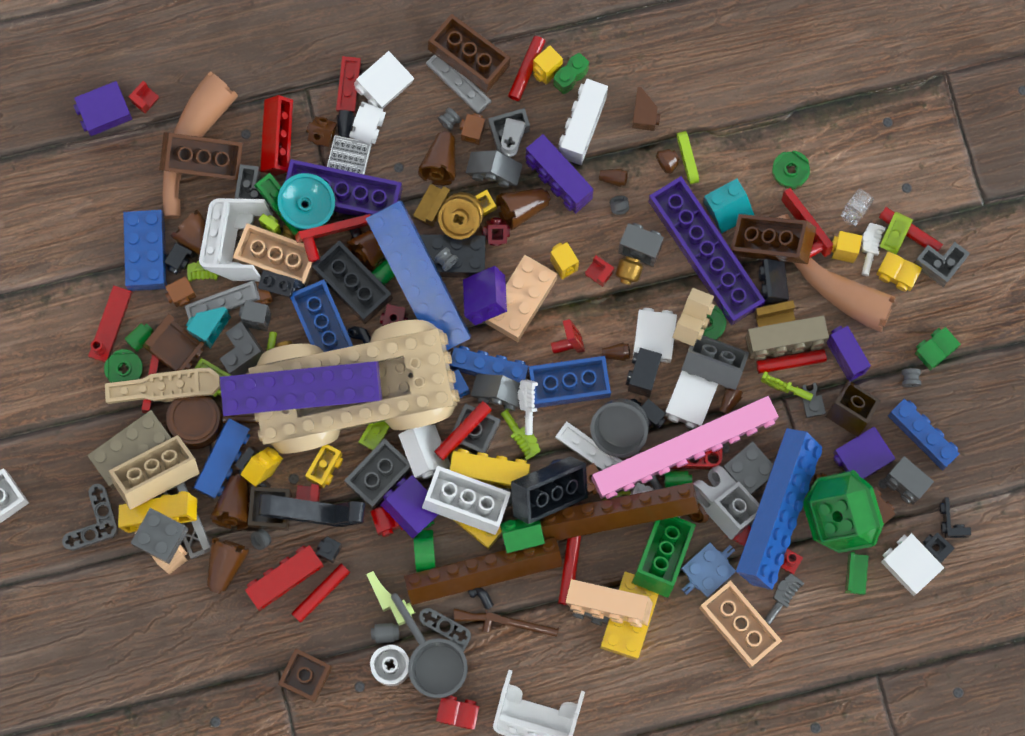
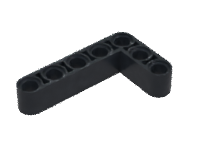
M260 495L258 515L333 527H347L364 523L365 503L350 501L335 505L275 495Z

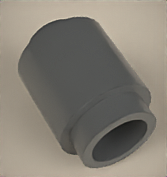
M380 623L375 624V628H371V639L375 640L376 644L391 643L399 640L398 624Z

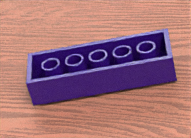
M292 159L290 160L286 180L301 173H309L321 177L329 184L334 193L335 208L333 212L357 217L368 214L373 215L400 201L403 190L402 182ZM306 202L301 203V205L308 206Z

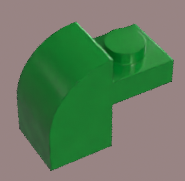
M422 530L414 537L416 573L436 568L433 530Z

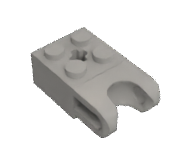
M718 465L713 467L708 474V479L713 487L707 485L702 480L695 481L693 485L698 503L703 506L711 519L732 540L753 523L760 504L739 481L736 482L723 467Z

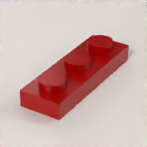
M342 56L336 112L348 110L355 114L358 92L355 90L354 83L360 76L361 58Z

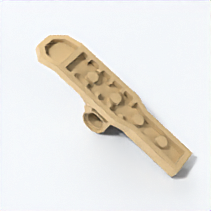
M196 368L150 374L138 380L106 383V403L112 404L144 399L172 402L178 398L214 395L221 388L220 376L211 368Z

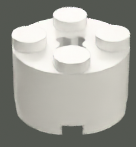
M361 102L349 137L367 144H375L379 133L377 127L382 126L386 112H383L381 108Z
M386 645L377 649L372 655L370 661L371 672L381 684L397 686L404 682L409 675L408 665L410 659L402 648L396 645ZM394 661L395 668L388 670L386 663Z

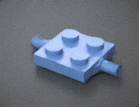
M709 542L681 568L689 580V583L681 590L687 595L696 588L706 598L709 597L736 572L727 559L735 552V549H731L732 546L729 545L723 552H720Z

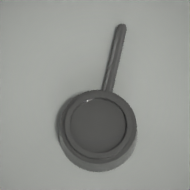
M619 398L605 403L597 410L592 418L590 431L594 443L601 451L613 457H629L640 454L639 450H641L647 440L649 422L645 411L640 405L634 401ZM655 475L652 476L653 479L650 482L655 490L662 489L663 487Z
M393 593L391 595L392 601L419 644L412 653L408 665L412 684L420 693L428 697L444 698L453 695L462 687L467 676L468 666L463 651L455 643L446 639L437 638L426 641L399 595Z

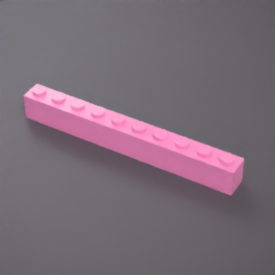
M769 396L764 397L593 474L591 479L600 498L606 497L607 500L617 496V492L620 490L629 491L635 487L634 484L640 481L644 484L652 480V476L658 473L662 476L670 472L671 467H682L691 458L695 460L700 459L709 450L715 452L723 448L722 445L727 442L733 444L739 441L740 436L745 434L751 436L758 432V428L763 426L765 428L771 427L776 424L775 421L779 416Z

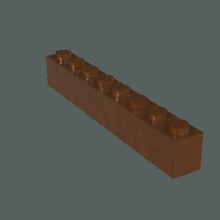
M692 482L567 507L540 519L545 539L556 537V540H562L698 513L699 508Z
M556 537L545 539V544L510 553L503 550L406 575L404 579L411 605L562 567Z

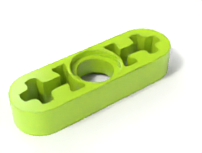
M686 131L676 134L688 182L690 185L699 183V175L688 134Z

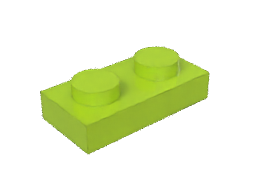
M895 212L879 247L897 255L913 219Z
M261 215L259 222L262 229L279 235L282 234L278 224L279 221L272 215Z
M385 421L369 424L360 438L359 444L373 451L384 439L390 427Z

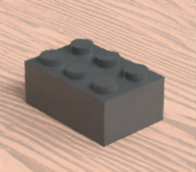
M702 336L701 340H697L694 346L690 345L681 370L690 375L702 377L709 382L723 385L725 388L736 390L750 352Z
M384 438L344 481L352 491L374 510L384 500L383 496L389 490H393L397 483L406 477L412 469L408 460Z

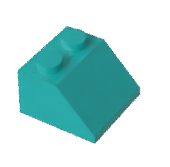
M738 178L704 196L703 203L721 234L736 226L739 214L754 215L748 196Z
M225 307L196 313L194 317L192 316L186 324L187 331L199 342L203 341L204 345L211 349L231 319V316Z

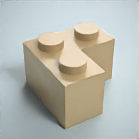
M692 288L672 338L694 346L697 340H701L710 320L707 318V315L711 316L715 306L712 304L713 295Z

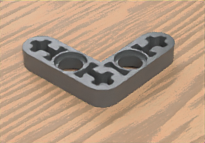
M101 484L92 485L88 491L97 523L65 534L62 544L66 549L75 551L114 538L118 534V525L108 492ZM98 488L100 491H103L100 493V497L103 501L106 499V502L95 504V502H99L98 497L93 495L96 492L95 489ZM100 507H108L109 512L106 516L98 514ZM106 525L114 527L111 530V534L103 532L101 533L103 537L100 538V533L97 530L98 527L101 531L107 529ZM89 530H93L96 534L92 541H88L85 538V534ZM81 533L84 543L81 544V541L78 540L74 542V546L67 544L70 541V537L78 539L80 538L78 534Z
M423 609L419 615L420 622L455 643L464 653L471 639L470 631L433 609ZM431 612V617L437 620V616L441 617L436 624V628L433 627L435 623L431 620L425 622L424 613L428 614ZM443 621H447L451 625L448 632H442L439 628ZM454 626H457L456 631L459 633L465 631V635L468 638L459 641L458 635L453 634V637L449 635L453 632Z

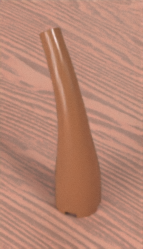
M210 71L199 83L188 100L174 133L203 137L238 97L237 93L231 91L224 81ZM164 171L162 194L165 219H178L181 217V200L178 199L182 173Z
M788 214L781 215V216L777 217V218L790 219V217H789ZM809 258L808 264L794 263L802 276L827 301L857 322L882 333L883 326L885 327L892 311L891 305L895 303V296L826 270L812 258Z

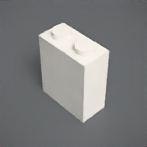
M388 51L356 79L354 86L360 95H364L368 99V104L383 109L413 82L414 77Z
M652 308L639 310L633 356L634 352L638 353L640 348L661 353L660 362L671 363L674 338L672 337L676 328L677 314H673L672 311L668 310L654 312Z
M682 370L665 416L674 423H678V421L685 423V426L692 430L702 426L718 384L709 382L696 375H690Z
M435 425L408 429L399 434L415 478L423 477V479L432 477L437 466L445 469L450 468L448 457L443 461L434 452L442 443Z
M911 533L908 537L904 534L896 542L898 546L894 550L890 547L882 555L884 559L881 563L914 596L941 572L944 567Z

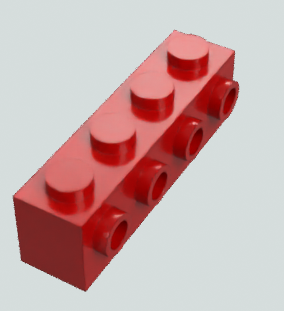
M277 95L264 100L260 172L271 173L273 176L288 172L293 99Z
M310 545L300 547L295 551L296 555L291 558L289 556L279 562L280 566L276 569H268L263 573V578L260 580L254 579L247 584L248 588L245 591L259 611L324 567Z

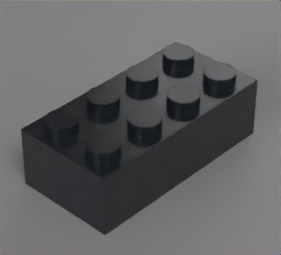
M419 234L441 277L468 278L485 270L486 236L471 235L465 239H453L448 235ZM448 247L450 253L456 255L458 260L449 270L444 271L442 265L436 263L434 259L440 251Z
M340 240L322 255L320 260L311 265L313 272L321 280H325L327 286L364 324L370 321L393 299L389 290Z
M570 456L511 481L513 517L530 524L587 499L586 463Z

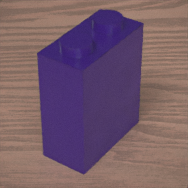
M117 81L75 97L77 104L74 105L77 115H81L83 121H80L84 132L88 131L90 136L133 120Z
M496 266L463 279L464 316L474 325L507 312L505 274Z
M839 326L832 330V334L829 335L826 343L847 380L851 382L866 374L871 365L849 327L842 328V326Z
M875 426L836 449L833 453V459L837 466H841L845 472L854 470L863 479L873 475L896 459Z
M412 475L408 479L404 477L396 485L398 488L395 491L389 490L383 496L385 500L381 506L413 539L439 514L422 508L428 491Z

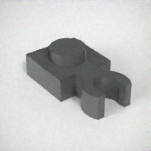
M816 383L812 384V391H808L806 385L802 386L803 390L814 394L811 401L802 399L806 418L826 414L822 395L816 396Z

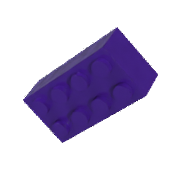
M544 134L526 148V164L531 170L535 169L539 173L538 177L540 180L552 187V193L556 197L560 196L563 199V204L569 211L573 210L576 214L593 199L594 189Z

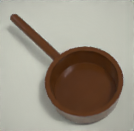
M208 395L174 399L166 414V425L171 438L178 435L188 449H201L211 445L216 441L223 425L229 418L239 424L259 422H256L255 416H223L220 405Z

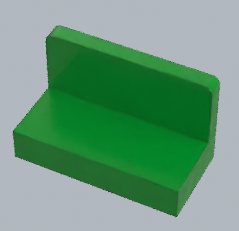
M855 552L848 554L845 593L866 594L868 555L855 554Z

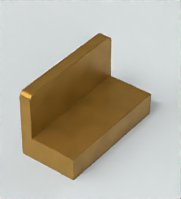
M430 184L413 214L414 218L433 227L439 216L440 209L451 195L450 189L444 186L440 189Z
M794 301L756 308L754 314L757 326L762 327L795 321Z

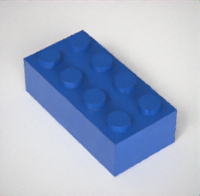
M162 210L123 212L125 286L131 291L166 289L167 276L166 264L164 263L166 260L165 218Z
M324 279L293 292L292 297H290L311 345L320 347L323 352L353 346Z
M605 356L529 366L530 380L538 383V386H535L534 389L535 394H533L535 395V403H533L535 408L604 399L611 396Z

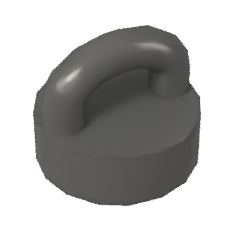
M615 196L609 202L613 214L622 215L629 210V201L626 196Z
M259 529L251 534V543L256 549L262 550L271 544V537L264 529Z

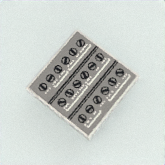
M335 135L327 167L365 174L372 144Z

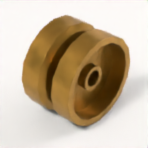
M459 192L451 195L439 211L438 222L440 228L453 239L469 238L476 232L483 220L484 211L482 204L470 193Z

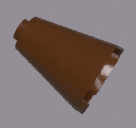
M442 131L436 135L418 169L419 176L425 181L427 179L432 180L434 185H450L456 177L455 137L448 131Z
M543 188L501 193L496 196V206L501 208L502 212H499L500 218L505 220L507 226H510L511 230H513L546 208L551 198L548 191Z
M195 210L178 226L179 229L170 236L200 256L206 221L201 213Z
M372 230L347 242L349 244L347 248L370 272L376 268L385 256Z
M234 474V476L229 477L210 519L220 527L231 529V526H237V530H243L248 528V480L240 474Z
M213 537L210 546L207 586L210 587V591L221 594V591L227 590L248 555L249 548L245 549V546L229 540H225L222 543L219 542L220 538Z

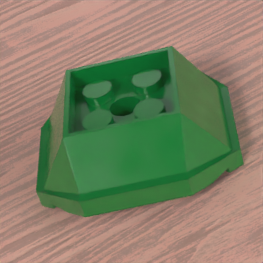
M850 470L817 478L803 501L813 540L838 553L876 545L884 523L873 487L861 478L856 471Z

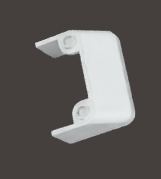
M218 198L209 204L199 262L205 270L232 281L261 280V276L254 265H242L239 262H232L238 229H244L246 223L252 225L255 216H261L262 214L273 216V212L265 199Z
M509 670L493 724L494 730L505 736H573L585 692L581 691L578 704L564 702L561 704L560 710L522 700V690L517 686L509 684L512 670Z

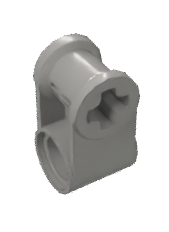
M511 118L506 119L501 139V151L504 155L512 157L517 154L526 122Z

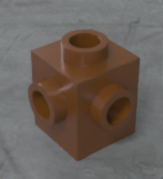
M316 116L313 122H309L306 133H309L307 141L329 147L334 140L337 123L329 121L325 117Z

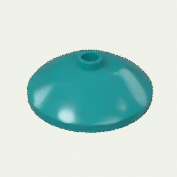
M301 173L290 177L284 182L280 188L277 203L280 214L287 223L295 228L307 230L322 226L330 219L335 208V197L331 187L324 179L314 174ZM306 202L308 207H302L301 203Z

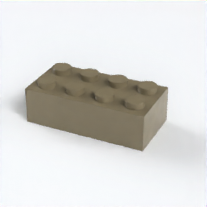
M824 315L748 329L745 336L747 350L750 352L749 359H755V361L764 360L766 356L771 355L774 358L781 357L788 352L798 354L804 352V349L811 348V351L820 350L822 346H825L829 338Z
M150 410L87 456L112 489H115L109 470L171 439V436L152 410Z

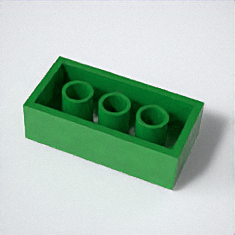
M679 517L654 521L632 584L668 598L675 585L696 524Z

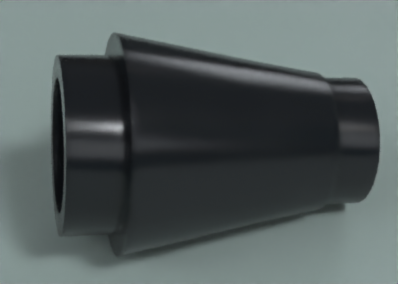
M339 110L338 115H336L338 136L349 138L355 119L353 116L354 112Z

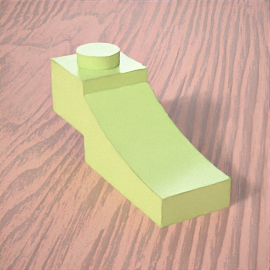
M374 571L366 574L383 611L391 609L398 625L405 624V620L391 599V594L382 586ZM402 600L412 617V614L415 612L411 604H406L405 600Z

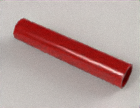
M533 36L508 94L510 99L520 101L533 71V60L541 53L546 42L543 38Z
M885 207L879 218L890 224L895 212ZM911 224L906 234L907 237L924 248L929 245L938 252L943 246L942 243Z
M825 349L758 360L756 361L758 374H762L765 371L773 372L827 362Z
M482 401L434 450L436 455L444 461L492 409Z
M581 536L567 538L559 604L567 605L566 598L571 579L575 580Z
M340 564L291 614L301 623L350 574V571L343 564Z

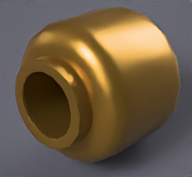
M626 256L625 259L619 260L616 276L621 278V283L631 285L632 282L639 281L643 265L640 264V260Z

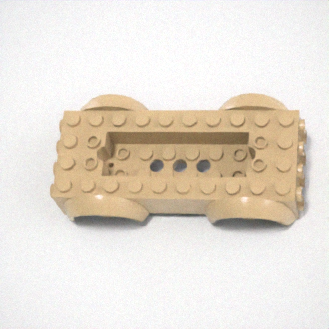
M404 320L376 329L373 332L370 343L327 352H323L320 347L311 344H290L264 352L256 367L248 368L249 373L247 374L378 361L382 400L254 413L255 420L260 425V430H258L260 442L263 441V445H272L282 454L297 453L334 442L338 439L340 431L343 429L385 421L393 430H407L443 421L452 415L455 407L458 406L457 402L460 401L459 392L454 389L453 384L456 382L455 373L450 369V364L452 363L451 353L446 349V345L449 344L447 334L428 321Z

